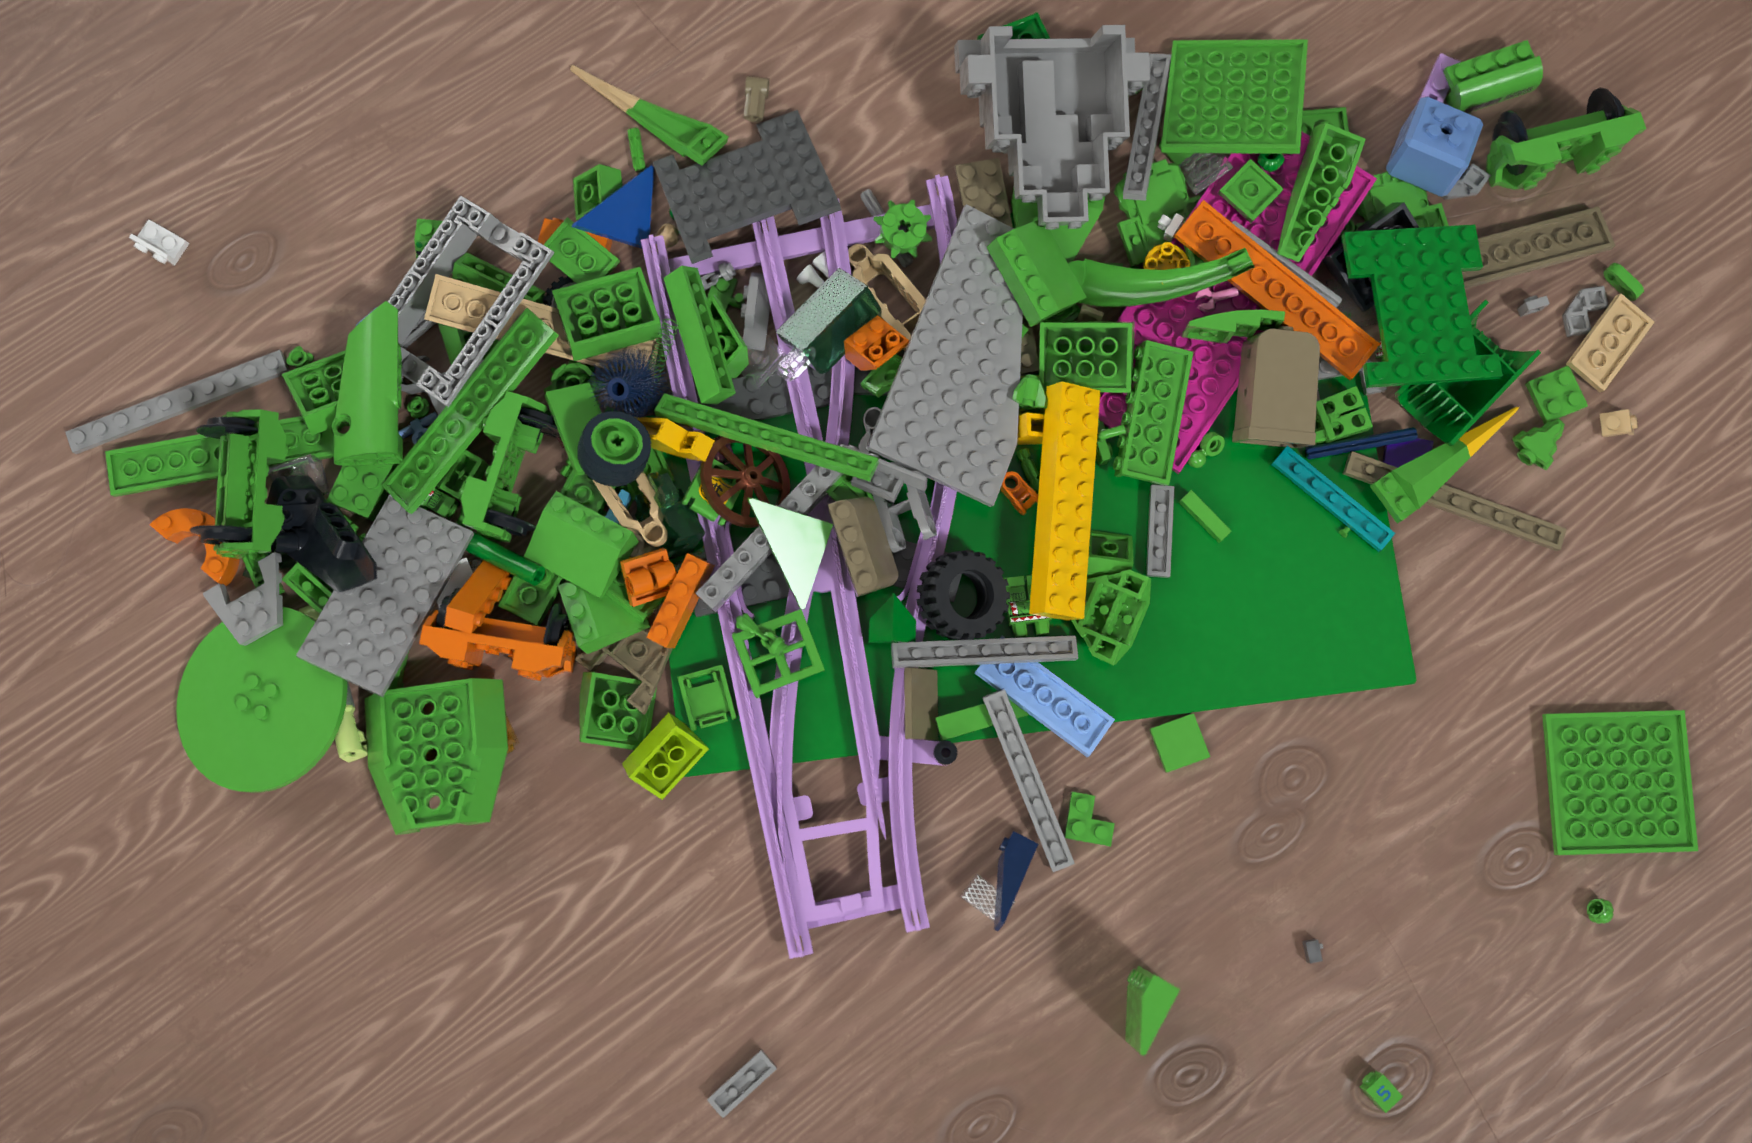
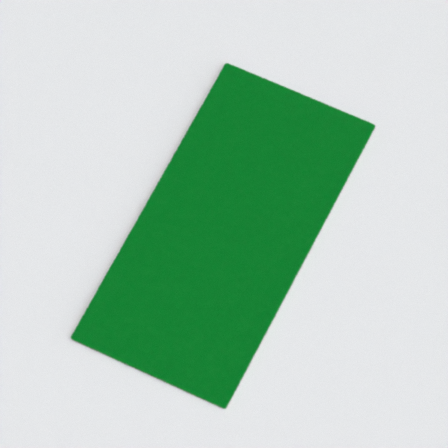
M1039 373L1028 374V375H1035V376H1036V375H1039ZM1359 373L1351 380L1345 376L1318 380L1320 400L1357 386L1364 406L1360 409L1366 408L1371 420L1368 397L1364 395ZM1238 387L1207 431V433L1216 432L1224 438L1225 444L1222 451L1216 456L1207 455L1205 464L1200 468L1191 467L1187 461L1179 474L1172 470L1170 484L1167 485L1174 486L1170 577H1149L1151 578L1149 607L1132 647L1116 665L1092 656L1087 643L1080 636L1071 620L1052 618L1049 623V634L1036 636L1035 624L1026 625L1027 637L1076 636L1078 659L1076 661L1038 663L1114 718L1113 723L1412 685L1417 681L1392 538L1378 552L1351 529L1347 533L1348 536L1346 538L1342 537L1339 531L1343 530L1346 525L1271 465L1285 447L1232 442ZM875 395L853 396L848 445L858 448L862 437L866 434L863 423L865 412L872 407H878L882 410L887 396L879 398ZM829 406L816 409L824 442L826 441ZM794 414L758 421L798 434ZM654 415L645 416L648 418H655ZM1373 427L1367 432L1348 436L1337 441L1374 435ZM705 432V435L713 439L714 442L723 437ZM1118 435L1105 439L1106 443L1109 442L1112 447L1113 455L1111 460L1107 464L1100 466L1098 465L1097 458L1095 460L1090 530L1132 536V571L1146 576L1150 486L1160 484L1126 476H1114L1113 463L1119 453V447H1117ZM1201 442L1199 443V445L1197 446V448H1196L1195 450H1200V449H1201V447H1200ZM743 443L725 445L745 465ZM1042 444L1017 445L1007 472L1013 471L1018 473L1028 485L1030 484L1022 469V461H1019L1017 457L1019 450L1028 448L1031 454L1030 459H1033L1039 473L1038 478L1040 479ZM752 446L753 463L757 467L767 456ZM1307 447L1291 448L1390 528L1387 509L1371 489V484L1343 474L1350 452L1307 459L1305 454ZM1376 447L1353 451L1378 460ZM719 451L716 453L715 460L734 471H739ZM662 452L676 482L657 490V493L666 505L662 523L668 532V538L661 545V548L667 549L669 561L672 562L677 574L687 553L694 554L706 561L707 557L698 514L689 509L694 499L690 498L687 505L681 503L691 484L686 458ZM779 454L789 474L791 493L807 476L804 461ZM880 456V458L884 461H887L889 463L893 462L885 457ZM770 464L761 472L763 477L779 482L773 464ZM722 478L727 482H730L731 480L730 478ZM927 478L925 493L931 507L935 481ZM1005 479L1006 487L1010 489L1016 487V482L1013 479ZM760 484L770 504L775 505L779 491ZM903 484L894 505L908 500L906 484ZM742 489L731 509L741 515L744 490ZM753 490L752 498L759 500ZM1001 490L992 507L957 492L944 552L951 553L964 550L981 552L986 555L985 558L991 557L996 561L995 567L1002 568L1004 574H1002L1003 578L1024 576L1025 579L1027 575H1032L1038 503L1035 502L1026 510V514L1023 516L1013 507ZM1191 490L1231 530L1220 543L1179 503ZM750 507L749 517L756 518L752 508ZM912 510L899 514L898 518L905 541L917 544L921 530L917 520L914 519ZM731 524L730 533L734 552L758 527L746 528ZM964 574L961 575L954 603L950 602L955 612L963 618L968 617L974 611L977 604L976 587L971 579ZM889 586L859 597L855 593L879 736L889 737L891 700L895 668L892 665V643H869V619L893 594L899 596L904 590L895 586ZM813 592L807 625L825 671L798 681L793 737V764L858 755L831 592ZM908 594L901 601L905 607L908 599ZM787 598L748 606L747 609L755 616L753 619L755 624L760 625L784 616ZM693 610L676 647L672 649L669 656L675 717L691 729L677 677L723 665L737 719L732 720L730 712H727L728 722L703 729L700 728L699 720L695 721L697 730L693 732L708 746L709 750L684 777L750 769L719 615L716 613L696 617L695 610ZM1007 613L1002 614L1004 620L1001 624L996 625L995 631L987 633L985 637L979 639H1000L1002 636L1005 638H1015L1012 627H1008ZM927 625L925 626L923 642L953 641L947 637L937 635V629L931 630ZM782 627L774 629L777 637H781ZM759 636L748 639L752 659L769 653V650L762 645ZM805 646L803 647L800 670L812 665ZM775 658L754 665L760 685L775 679L777 665ZM980 665L919 667L920 669L937 670L938 717L984 704V696L997 692L995 688L974 674ZM713 674L691 679L693 688L715 682ZM773 690L760 695L768 738L770 737ZM1031 715L1017 719L1023 734L1051 731ZM991 726L944 741L958 743L997 738L998 735L995 727ZM938 731V740H933V741H940V742H941V738H940L939 731Z

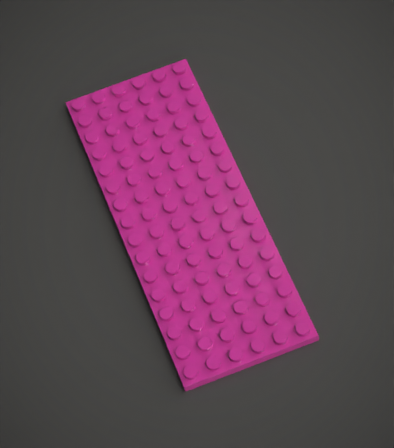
M1301 131L1300 154H1283L1284 163L1276 171L1268 172L1262 169L1284 190L1252 223L1223 199L1218 192L1250 159L1260 167L1257 161L1260 154L1231 153L1190 215L1205 200L1230 222H1238L1278 251L1292 190L1311 136ZM1356 166L1350 184L1338 198L1339 201L1327 215L1323 226L1316 232L1314 240L1299 262L1290 261L1312 276L1377 178ZM1174 237L1171 243L1186 253L1184 245ZM1225 281L1209 287V290L1216 293L1235 286ZM1239 291L1238 296L1217 301L1214 304L1215 309L1210 312L1197 309L1198 305L1208 303L1210 299L1202 297L1195 300L1198 292L1168 301L1126 307L1117 322H1135L1134 351L1139 344L1149 340L1193 352L1172 470L1177 474L1181 472L1191 454L1195 451L1238 387L1241 350L1244 341L1247 339V337L1232 336L1228 343L1225 344L1182 338V332L1189 321L1212 314L1237 310H1263L1241 291ZM1256 330V332H1255L1253 335H1256V334L1261 333V332H1263V331H1261V330ZM1133 354V368H1134V367H1135V361H1136V359H1134V354ZM1100 392L1099 421H1102L1107 428L1122 425V416L1126 412L1128 404L1125 401L1127 393Z

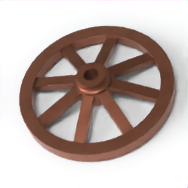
M721 437L713 443L706 461L701 463L700 479L705 497L716 513L726 521L740 527H759L757 519L749 517L751 506L747 499L748 497L752 498L754 490L760 501L770 504L760 486L761 484L779 491L775 504L779 506L790 494V479L786 465L778 453L755 447L767 456L761 464L755 467L752 445L743 443L744 465L725 446L730 443L742 442ZM719 451L739 471L712 468L716 453ZM770 464H773L779 482L763 477L761 472ZM712 477L735 479L736 484L718 497L712 483ZM742 489L744 490L741 515L725 506L724 502Z

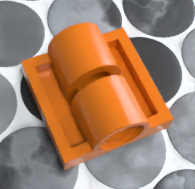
M665 548L620 561L629 603L633 607L667 596L677 575L672 562L669 561L667 549Z

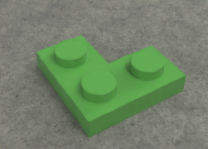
M1071 792L1064 838L1111 846L1115 823L1092 819L1094 795Z

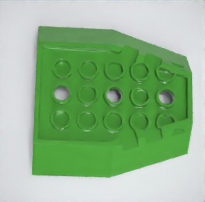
M469 678L387 690L383 697L373 694L365 698L368 768L396 835L420 832V829L461 823L464 825H474L490 822L508 752L504 684L502 679ZM432 702L434 704L433 712L425 715L423 712L424 706ZM430 749H436V759L429 762L426 758L427 752ZM434 796H439L440 805L435 809H431L429 806L430 799Z

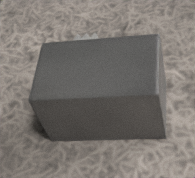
M1317 939L1302 941L1307 963L1323 961L1320 949L1324 948L1323 944L1319 943Z

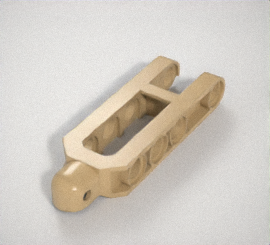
M862 244L851 246L848 249L850 266L854 269L852 282L855 291L875 316H880L910 341L912 336L910 333L914 331L926 299L888 254L873 255ZM877 275H885L914 309L915 315L903 323L898 319L895 320L889 312L888 306L885 303L882 304L877 298L874 289H870L867 286L868 282Z
M644 471L635 480L639 485V489L650 502L649 513L651 516L641 523L633 520L613 486H605L593 480L621 526L633 533L641 534L644 540L651 546H661L666 542L668 532L662 523L666 505Z

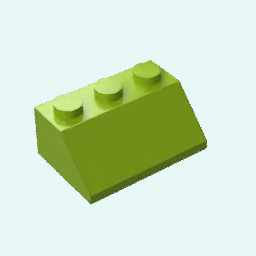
M668 712L625 759L622 765L630 779L663 800L709 748L686 724Z

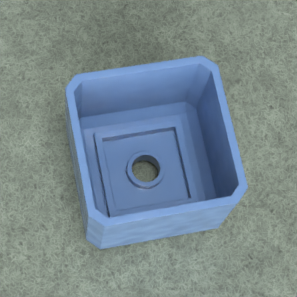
M1428 96L1420 98L1401 127L1386 166L1387 172L1393 177L1440 197L1448 195L1469 166L1483 127L1481 119Z

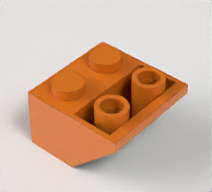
M877 315L844 340L845 358L861 371L876 370L906 347L909 340Z

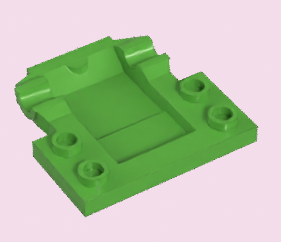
M1166 159L1152 164L1146 201L1123 199L1127 172L1123 174L1124 178L1115 186L1114 195L1118 198L1119 209L1126 213L1128 219L1117 223V227L1131 266L1143 263L1152 248L1168 242L1164 239L1165 231L1158 227V222L1162 215L1173 219L1176 213L1184 217L1185 222L1201 199V195L1189 199L1185 177L1177 163H1167Z
M1387 171L1373 175L1377 180L1357 208V214L1364 217V221L1367 222L1391 203L1404 202L1419 228L1449 226L1442 203L1429 206L1426 190L1393 177ZM1365 222L1356 224L1355 230Z

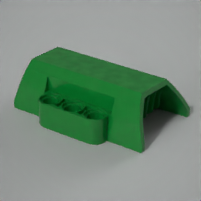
M1484 300L1470 314L1477 355L1499 354L1503 376L1499 379L1402 385L1395 392V398L1398 403L1426 430L1449 446H1453L1541 354L1539 350L1521 352L1500 349L1498 345L1483 334V331L1476 328L1477 319L1480 312L1489 303L1487 300Z

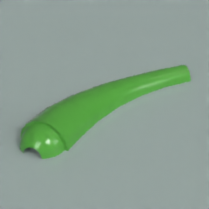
M1246 248L1214 261L1168 270L1131 269L1088 259L1068 263L1087 297L1078 303L1118 307L1168 301L1220 284L1255 268Z

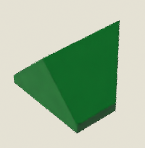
M895 594L869 619V643L916 642V620Z

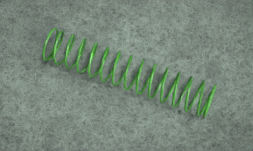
M663 320V322H664L663 324L672 327V328H673L672 330H675V331H676V329L679 328V324H678L677 322L673 321V322L676 323L677 326H678V327H675V326H671V325L665 323V321ZM674 336L673 339H670L669 337H667L668 339H665V338H662V339H664V340H671V341H672V340L675 339V336Z

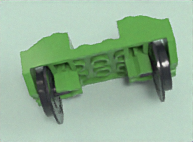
M506 391L505 397L490 410L489 416L484 418L482 424L483 432L495 443L493 449L494 459L492 465L487 467L485 474L487 480L483 481L468 476L467 481L463 482L460 489L464 512L462 524L476 529V533L483 537L500 542L510 543L511 534L526 537L528 531H535V525L516 518L522 497L519 494L512 493L525 451L536 454L543 435L561 438L552 414L547 410V406L530 397Z

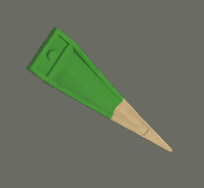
M571 65V71L681 156H688L701 166L728 141L727 135L710 124L656 106Z

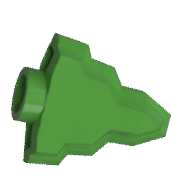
M1560 419L1545 423L1541 428L1533 427L1528 432L1521 431L1512 438L1515 446L1520 450L1517 453L1518 458L1526 465L1532 466V464H1535L1547 470L1554 461L1552 456L1557 450L1556 441L1562 436L1565 424Z

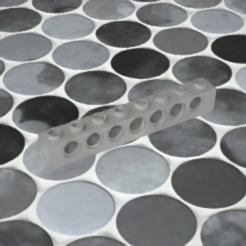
M816 466L780 503L779 507L808 515L827 495L826 491L838 481L842 473ZM760 526L696 592V595L714 612L732 596L772 553Z

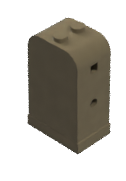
M1281 326L1279 329H1268L1253 335L1244 341L1241 350L1235 427L1232 442L1277 447L1289 446L1290 448L1315 445L1320 345L1314 335L1308 332L1293 331V327Z

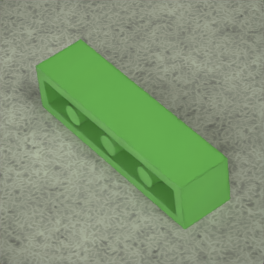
M1192 490L1179 501L1218 543L1231 532Z

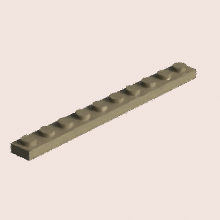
M1352 451L1348 455L1343 474L1372 485L1397 467ZM1443 485L1425 503L1554 551L1561 550L1567 530L1561 526L1447 485Z

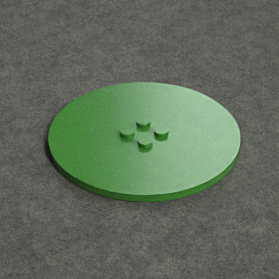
M283 607V625L247 646L240 645L222 622L201 641L192 654L179 686L176 710L177 725L182 745L191 762L205 777L217 785L235 791L250 793L276 790L298 780L310 771L333 743L346 708L347 681L296 656L316 622L312 617L294 609Z

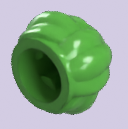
M1593 899L1589 902L1587 914L1592 922L1601 924L1612 920L1614 909L1610 901Z

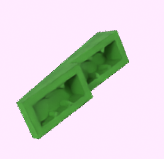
M1009 700L1017 719L1029 715ZM985 703L935 718L941 741L994 726Z

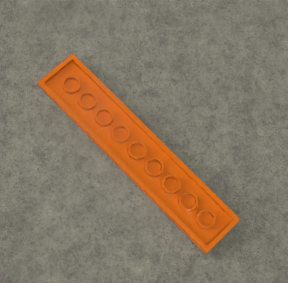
M1205 200L1199 204L1173 236L1205 263L1246 248L1255 268L1227 281L1263 310L1285 311V318L1281 325L1293 327V331L1308 332L1314 335L1320 345V357L1347 379L1351 380L1380 345L1379 342Z

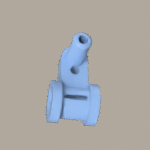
M433 412L420 420L417 418L410 422L411 425L398 432L402 439L413 434L412 441L416 444L426 432L427 428L425 427L432 424L438 415L436 412Z

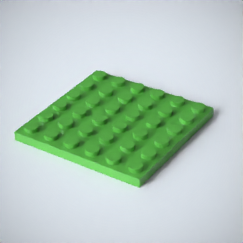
M1308 39L1173 40L1161 153L1300 154Z
M1685 710L1542 714L1554 855L1698 851Z

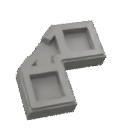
M1472 163L1448 195L1442 196V198L1448 200L1475 196L1480 192L1491 175Z
M1604 286L1581 289L1562 315L1566 337L1584 335L1590 332L1591 326L1587 312L1604 310L1608 307Z

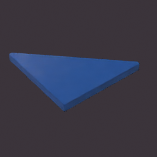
M654 166L645 168L644 171L633 177L603 202L575 221L572 227L643 249L641 240L649 238Z

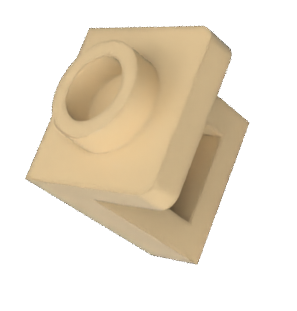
M1629 409L1600 414L1603 437L1622 434L1634 435V429L1638 428L1637 417L1632 415Z

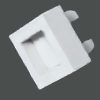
M1176 213L1173 219L1162 215L1158 222V227L1165 231L1164 239L1171 242L1173 240V236L1183 225L1184 217Z

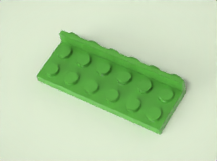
M1149 340L1142 342L1135 348L1134 359L1136 361L1135 367L1132 370L1131 393L1126 394L1127 410L1124 412L1121 420L1126 433L1118 438L1117 447H1119V453L1113 463L1114 476H1126L1164 486L1170 484L1193 358L1192 351Z

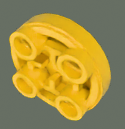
M1165 242L1155 246L1148 252L1144 260L1143 269L1168 270L1190 267L1191 264L1186 253L1181 248L1173 245L1171 242Z

